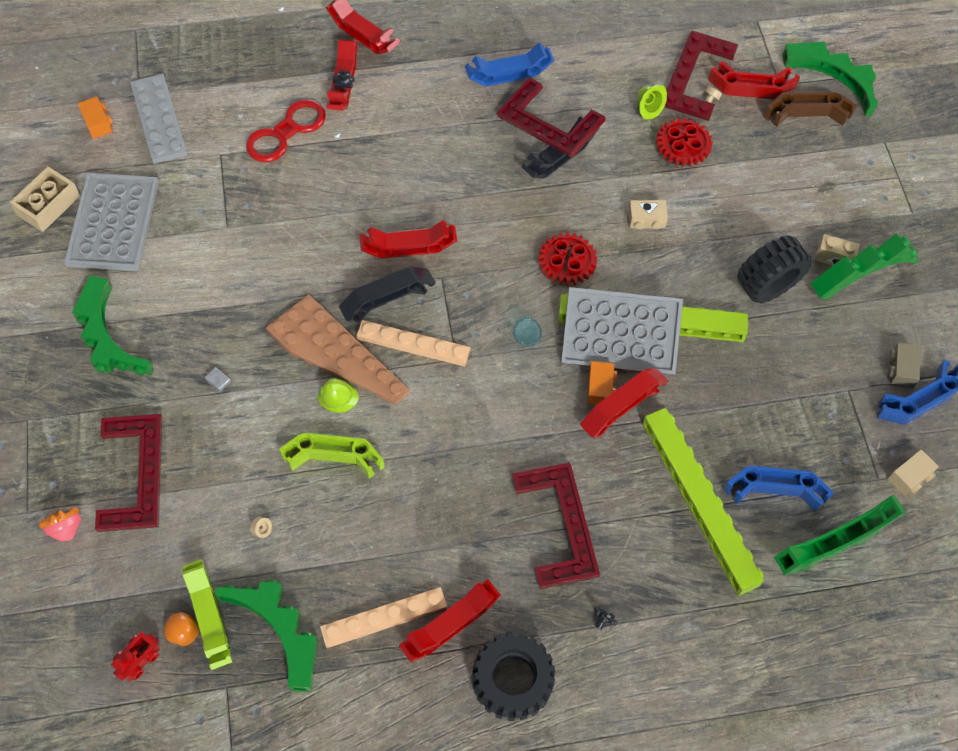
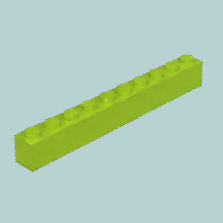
M561 294L559 323L566 322L568 294ZM682 306L680 336L736 342L745 341L748 334V314L739 311L727 312L720 309L708 310L701 307L689 308Z
M664 408L645 416L642 425L737 596L760 587L764 581L761 569L754 564L752 553L745 548L741 534L738 531L736 532L733 527L732 518L729 514L725 513L721 499L718 496L716 497L713 492L712 483L704 476L701 464L696 462L694 452L684 441L683 432L676 427L673 415Z

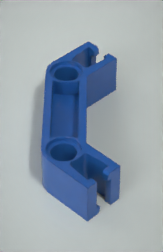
M538 43L527 54L486 61L475 56L472 62L475 63L476 68L467 63L465 69L470 80L483 86H492L537 76L555 60L550 48H544L541 43Z
M943 360L937 368L936 381L906 398L885 393L879 401L881 410L878 412L877 418L899 424H907L948 401L958 391V364L947 375V366H950V362Z
M760 466L745 467L729 480L723 489L728 495L731 493V488L737 484L744 489L742 492L739 490L735 492L734 501L736 504L751 492L799 496L814 511L818 510L823 502L826 503L834 493L813 472ZM746 476L753 478L754 481H749ZM803 482H807L810 487L805 486ZM815 493H817L822 499L820 500Z

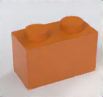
M98 97L77 103L92 139L112 132L110 125L113 122L109 114L105 115L108 111L104 102L100 103Z
M591 361L587 404L597 405L616 391V388H613V382L617 380V371H614V363Z

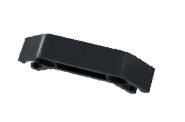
M580 116V117L578 118V120H577L576 123L573 125V127H572L571 130L568 132V134H569V133L578 125V123L583 119L582 116ZM596 132L573 157H575L577 154H579L587 147V145L592 140ZM549 146L540 154L530 153L528 160H532L531 164L523 163L521 168L533 178L544 179L572 158Z
M413 266L407 267L355 289L339 305V308L346 321H351L353 317L354 322H360L371 310L408 294L425 295L428 291L424 284L433 287L436 282L428 269Z

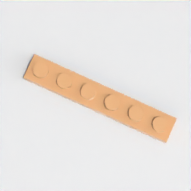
M362 320L357 333V340L464 367L466 366L471 348Z
M439 587L320 626L326 648H330L447 609V604L442 589Z

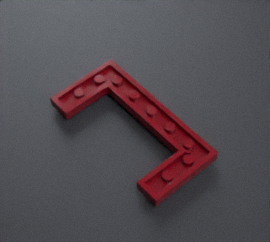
M691 30L667 87V100L664 107L709 121L715 104L683 94L701 51L733 61L738 44Z
M529 77L496 113L498 118L573 158L606 121L605 116L591 109L569 134L523 110L543 89L541 83Z
M150 414L101 418L100 436L102 439L140 436L137 507L96 510V532L159 528L162 415Z
M571 463L512 473L516 494L552 487L556 488L574 560L535 567L539 589L600 577Z

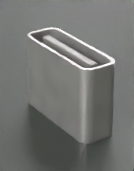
M216 367L204 377L219 392L231 383L230 378Z

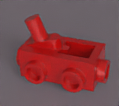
M142 631L134 635L130 639L129 645L114 656L113 662L110 664L115 669L113 674L121 681L125 678L129 682L132 679L137 680L144 672L142 668L148 662L153 663L158 658L160 647L157 643L159 640L151 633L146 635ZM145 647H148L147 650L142 654V650Z

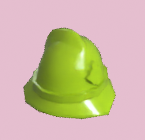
M647 85L638 91L637 104L643 119L652 120L659 116L664 109L667 100V92L664 85Z
M334 378L329 379L321 386L317 399L326 410L334 413H344L355 407L359 400V395L356 388L350 383Z

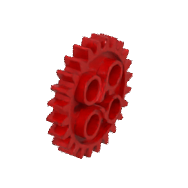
M686 117L683 121L677 118V122L671 119L670 124L665 122V125L660 127L656 138V149H660L659 154H664L663 159L669 158L668 163L675 161V166L678 163H681L682 167L685 164L691 167L692 163L697 166L698 162L703 163L704 158H708L711 152L713 141H711L712 136L709 135V130L704 131L705 125L700 127V122L693 123V119L690 122L687 121Z
M560 232L558 238L552 235V240L547 238L546 244L542 243V248L539 249L538 255L539 268H542V274L547 273V279L552 277V283L558 280L560 286L563 282H566L567 287H569L570 282L576 286L577 281L583 284L584 278L589 280L590 275H593L594 269H596L598 257L596 256L597 251L593 250L594 245H588V239L582 241V235L576 238V233L570 236L569 232L566 233V236H563ZM569 247H573L571 250V255L568 260L567 269L564 272L563 269L565 261L567 259Z

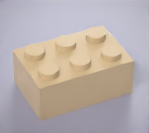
M47 167L9 203L17 216L41 232H44L80 197V194L72 181Z

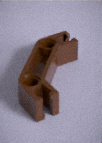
M837 92L782 93L767 107L764 118L769 121L771 119L770 116L776 112L774 125L778 127L787 117L829 116L843 126L847 122V118L850 119L853 116L857 105Z

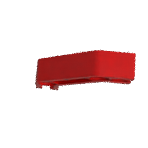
M333 0L325 7L342 31L375 54L390 52L400 43L398 38H394V41L390 39L389 36L393 33L391 28L381 30L355 12L347 0Z
M338 40V57L334 76H337V73L340 71H349L350 76L354 77L357 64L358 41ZM332 81L331 90L327 91L329 104L326 105V109L344 111L348 108L352 88L349 89L346 86V90H341L340 87L335 89V82Z
M722 61L719 63L718 70L716 67L711 69L708 81L725 95L776 99L782 93H790L797 87L800 76L796 74L794 78L788 81L789 75L792 73V69L789 67L777 75L736 72Z
M441 220L430 229L384 233L370 227L367 230L368 236H365L364 233L359 235L361 251L380 259L435 254L457 242L455 226L450 224L447 228L446 221Z
M657 368L645 369L598 403L579 425L592 439L596 436L601 437L616 420L648 396L657 395L660 392L658 387L666 385L669 380Z
M489 579L485 580L483 584L481 582L477 583L463 599L425 627L409 633L406 637L407 641L399 644L400 649L411 663L430 655L481 617L498 600L501 594Z

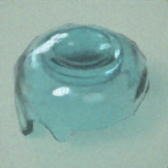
M523 317L516 321L513 327V335L520 345L532 347L542 337V328L536 320Z

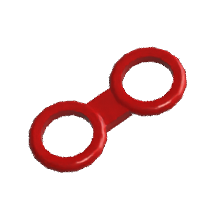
M308 99L299 100L291 104L286 111L285 119L274 126V129H259L248 137L246 142L247 153L254 160L264 163L273 162L281 158L286 152L288 139L298 132H314L324 124L326 119L325 109L318 102ZM309 107L315 109L319 116L310 125H299L292 119L293 114L300 108ZM263 136L275 137L280 142L279 148L267 155L259 154L254 150L253 146L257 139Z

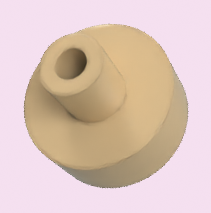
M709 85L704 91L708 94L705 100L709 103L714 98L719 100L722 96L721 92Z
M264 517L255 518L250 527L252 535L266 538L272 530L271 521Z

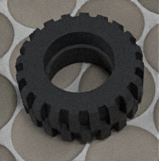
M789 235L781 236L780 238L773 239L771 242H767L763 247L757 249L754 254L750 255L747 261L741 265L742 267L739 268L737 280L751 300L757 303L769 302L774 298L780 297L781 294L786 293L797 282L801 281L811 268L812 259L795 237Z
M507 632L505 637H501L499 634L494 637V641L488 640L484 644V648L480 649L477 653L472 673L473 690L477 694L479 703L485 706V710L488 713H495V717L499 719L507 717L508 721H514L515 718L524 720L529 715L534 716L539 712L540 708H544L551 696L555 683V666L552 665L553 659L551 654L546 653V647L543 644L538 645L536 643V638L531 636L530 639H527L525 634L520 632L518 636H513V632ZM509 658H516L527 663L534 674L531 688L520 695H509L499 690L493 680V671L499 662Z

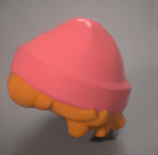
M71 507L66 512L57 510L55 515L49 514L47 519L41 520L39 527L47 536L55 540L70 541L75 537L82 520L79 514L80 510L77 507Z

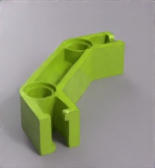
M302 433L279 448L282 459L288 461L292 471L309 459L357 464L368 479L375 475L372 467H368L366 464L370 459L378 465L380 471L385 468L383 458L366 439ZM304 444H310L309 447L302 448ZM360 449L366 450L363 454H359L357 451ZM296 451L299 452L292 458L288 457Z
M200 559L183 565L182 574L190 593L203 639L204 652L206 657L209 658L210 668L213 670L232 663L229 642L203 560Z

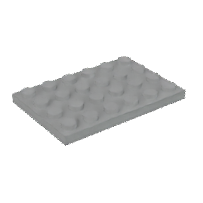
M87 173L64 261L65 266L139 271L158 189V177Z
M569 287L561 363L590 366L591 361L614 363V369L643 371L645 369L657 368L662 374L675 375L683 299Z

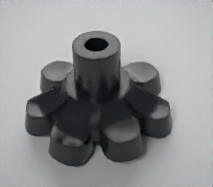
M340 71L337 73V76H333L332 81L335 82V89L340 87L341 90H346V86L349 89L353 88L352 82L355 79L353 76H350L349 71Z
M595 606L594 612L598 616L595 626L598 629L602 630L605 624L614 626L618 624L613 614H607L601 607Z

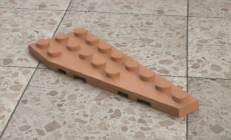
M309 294L266 327L267 332L290 355L296 358L299 357L308 364H314L322 368L323 371L348 383L351 382L358 385V388L366 389L385 401L397 405L410 394V390Z

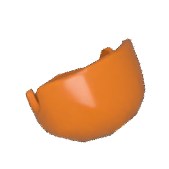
M178 612L171 615L165 622L163 633L169 642L180 646H187L194 642L198 636L199 625L191 615Z

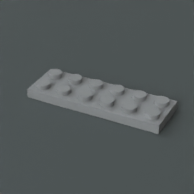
M164 74L131 81V87L153 164L187 156L188 154Z

